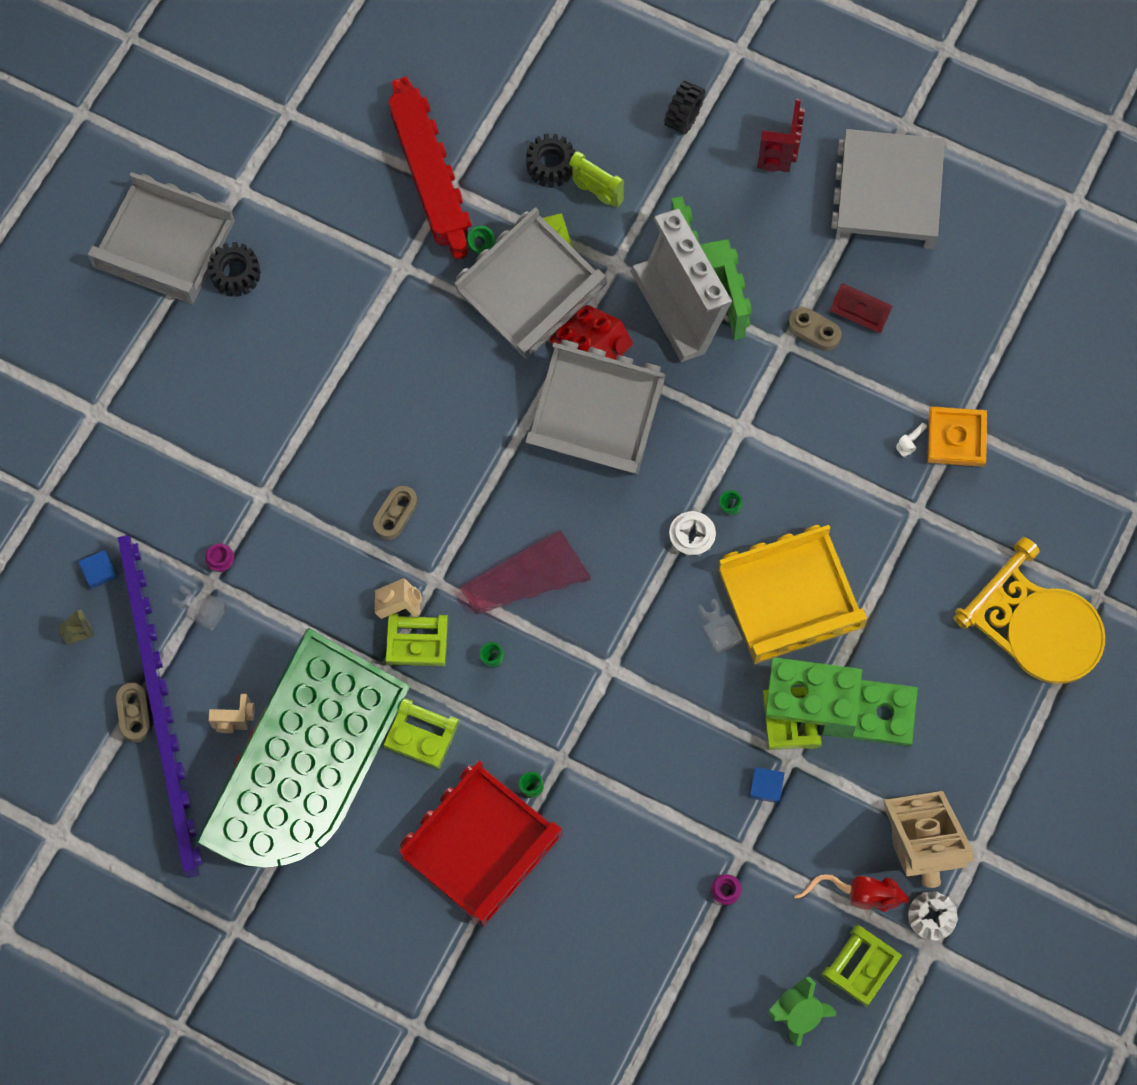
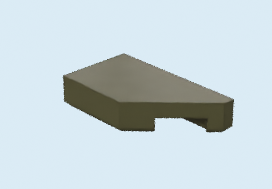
M82 609L74 612L58 626L60 635L66 645L95 635Z

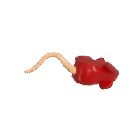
M828 874L817 876L802 893L794 896V898H801L809 893L819 881L831 880L840 890L849 894L851 905L860 909L868 910L873 907L878 908L882 912H887L888 909L896 908L909 901V897L889 877H885L883 881L871 877L857 876L852 880L851 885H846L837 877Z

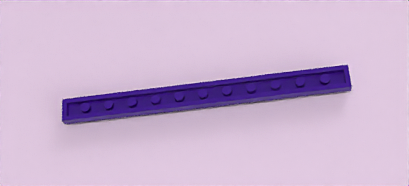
M129 535L118 537L119 548L182 868L187 878L200 876L198 866L203 865L199 847L194 848L192 837L197 836L194 819H188L187 808H191V801L188 790L183 791L181 780L186 779L183 763H177L175 752L180 751L177 734L171 733L170 724L175 723L171 706L166 707L164 696L169 695L166 679H161L159 669L163 668L162 656L160 651H155L153 641H158L155 624L149 623L148 614H152L153 611L149 596L144 597L143 587H147V580L144 570H139L137 562L142 560L139 544H133Z

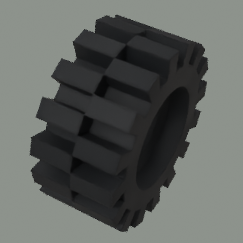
M684 80L680 87L677 88L676 94L673 95L672 102L669 103L664 125L684 135L687 134L700 113L699 110L705 99V89Z
M544 134V140H541L540 136L535 138V143L531 142L526 152L529 176L532 175V180L535 183L539 180L540 186L543 187L545 182H548L549 188H554V182H557L558 187L562 186L563 179L568 182L570 175L573 176L572 166L569 165L575 153L572 143H567V138L564 136L558 140V134H553V138H549V134ZM556 154L560 156L562 161L556 167H546L542 165L540 160L544 155Z
M232 242V247H229L228 243L223 244L224 250L217 247L215 249L216 255L211 254V262H208V271L214 287H217L218 291L222 294L225 291L226 295L230 297L232 292H235L236 297L241 296L240 291L243 290L245 294L250 293L249 287L254 289L257 286L256 281L259 282V273H261L254 251L251 248L247 249V245L243 243L239 247L237 242ZM240 262L245 266L244 272L239 276L228 277L224 274V268L230 263Z

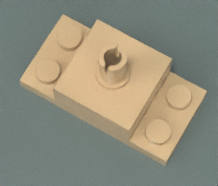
M943 791L884 800L885 812L892 827L893 847L906 876L922 874V885L927 888H935L941 884L940 871L966 868L967 862L974 861L973 849Z

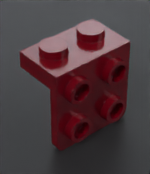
M796 98L790 134L762 130L757 168H762L769 172L782 171L790 173L791 162L797 163L805 108H800L801 99Z

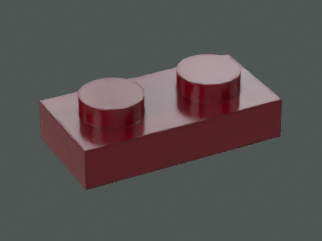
M842 283L830 311L881 333L893 306Z

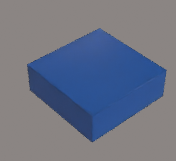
M106 550L78 561L90 589L118 578Z
M755 767L749 798L779 804L785 772Z

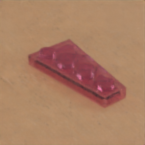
M561 530L461 586V591L475 614L512 604L513 601L526 597L529 599L553 589L556 591L567 588V585L590 581L591 576Z

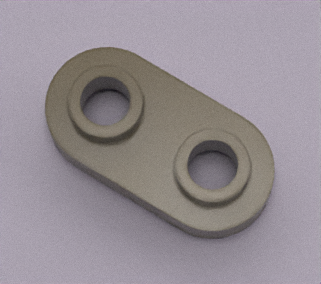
M805 307L797 308L791 313L788 325L792 334L822 351H832L839 346L842 332L837 324ZM804 317L808 322L802 323L799 321V318ZM829 331L832 333V336H825L823 332Z
M398 486L390 492L373 520L374 530L379 538L393 540L405 528L418 505L417 495L412 488ZM401 500L408 501V504L404 507L398 505ZM388 523L394 525L393 528L390 530H385L383 528L384 525Z
M124 684L116 694L120 731L128 741L134 743L141 742L151 732L148 697L143 687L139 684ZM132 696L138 697V700H137L136 703H134V704H129V703H128V700H129L130 697H132ZM134 725H141L140 731L132 732Z

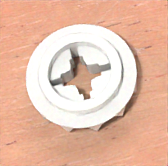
M690 511L682 513L674 519L670 526V542H672L676 551L686 554L687 557L690 555L700 556L702 553L710 550L716 537L715 526L709 517L700 512ZM694 524L696 525V534L701 536L695 537L692 544H690L688 535L684 533H689L693 529Z
M937 891L923 892L911 903L908 912L909 923L914 932L920 937L932 941L941 940L949 936L958 921L956 906L951 902L949 896L940 894ZM929 905L934 911H944L938 917V926L934 923L933 919L922 920L929 913Z

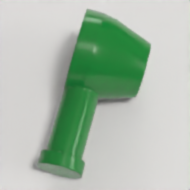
M486 226L472 228L467 235L469 249L476 254H480L485 249L490 250L495 245V236L492 230ZM474 239H480L483 246H476Z

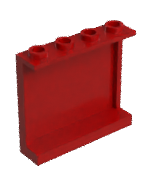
M479 760L475 766L469 765L460 775L461 781L454 789L450 787L444 792L440 798L442 803L435 811L431 809L423 816L420 821L422 826L414 834L410 832L400 843L401 849L399 852L403 860L484 927L562 837V828L553 821L549 823L486 771L483 768V763Z

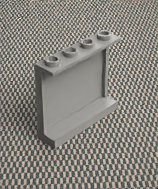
M846 129L844 139H839L837 156H842V164L837 163L835 180H840V188L835 187L833 204H838V212L832 213L831 229H836L835 239H840L841 232L924 240L923 248L935 249L939 231L945 139Z
M131 172L129 176L132 185L99 248L92 245L88 253L92 267L193 305L209 274L208 262H211L210 255H216L215 249L217 247L222 248L235 223L232 210L222 202L217 201L214 203L206 200L198 193L191 192L189 194L181 191L171 183L162 184L155 181L149 175H138Z
M536 207L531 212H524L518 218L517 225L510 231L505 230L497 238V244L490 250L485 249L476 259L477 262L470 269H463L457 275V281L454 283L457 292L525 360L536 352L607 284L606 276L599 269L595 270L539 215V210Z
M676 209L654 216L653 219L660 230L658 239L648 261L633 265L630 272L678 358L683 362L706 353L732 300L681 211Z
M563 339L561 344L553 342V355L531 432L528 431L526 443L638 474L666 377L664 373L660 372L661 367L649 363H644L643 367L632 365L634 359L617 355L616 360L605 357L606 351L589 347L588 352L577 349L579 344Z

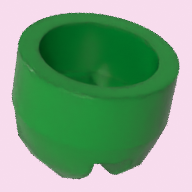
M728 490L720 496L719 504L724 513L736 515L743 509V500L737 491ZM733 499H736L734 508H731Z
M488 642L480 649V658L486 666L496 668L504 662L505 654L498 643Z
M527 772L521 776L519 787L522 794L526 797L536 798L542 794L544 783L538 773Z

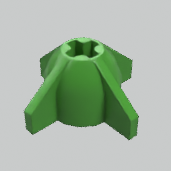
M810 977L803 978L792 988L785 991L769 1009L768 1013L774 1021H782L788 1027L790 1040L795 1046H801L803 1034L814 1029L822 1017L836 1016V1011L831 1005L820 1002L813 995L816 983Z

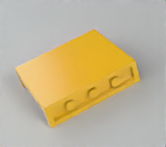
M814 525L805 529L804 533L795 536L793 534H786L779 537L777 542L767 545L764 542L752 546L749 551L740 554L737 551L731 552L719 560V574L754 664L865 627L867 621L866 614L863 608H858L829 536L830 525L823 527Z

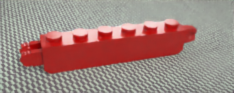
M407 76L392 81L394 94L388 101L391 109L390 115L435 243L442 247L448 245L453 258L462 260L468 254L466 239L468 228L472 227L471 220L467 211L462 212L460 204H463V198L460 189H454L452 181H455L452 167L451 165L446 166L443 158H447L443 142H437L436 135H439L435 120H429L427 113L431 111L427 97H421L418 87L414 88Z

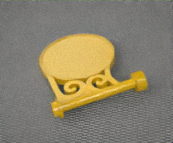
M1022 537L1014 545L1016 553L964 610L961 608L955 610L953 619L963 629L973 627L974 625L1012 656L1027 674L1035 679L1051 684H1066L1077 681L1086 676L1097 665L1105 647L1103 622L1095 608L1080 595L1064 589L1043 588L1025 578L1018 567L1024 560L1031 562L1039 554L1040 550L1033 541ZM1011 575L1016 581L1010 583L1007 589L1008 593L1013 595L1016 589L1020 591L1019 598H1012L1004 592L1003 584ZM1027 590L1032 592V594L1027 596ZM1016 605H1018V606L1016 607V609L1014 610V612L1012 613V609H1011L1010 606H1016ZM999 608L1003 611L1004 619L998 620L996 616L999 614V610H993L989 615V622L996 628H1002L1008 624L1007 640L985 621L984 615L988 609Z

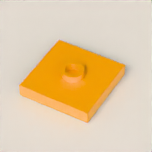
M930 406L928 414L927 463L985 467L987 410Z

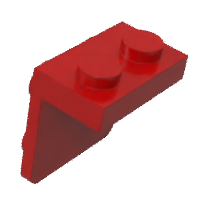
M590 305L579 309L550 338L552 345L553 342L561 344L563 339L579 344L577 349L588 352L589 347L606 351L605 357L615 360L617 355L622 356L634 344L621 320Z

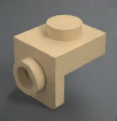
M405 578L375 590L374 613L382 619L407 609L416 617L420 615L421 593Z
M241 694L239 710L209 709L208 721L211 727L219 733L248 730L249 721L254 720L255 705L250 703L247 694Z

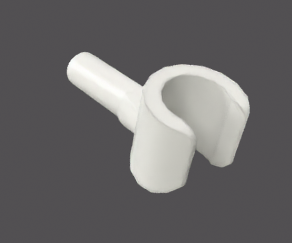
M921 423L912 433L900 438L896 449L902 457H906L915 451L916 446L913 441L927 428L925 423Z

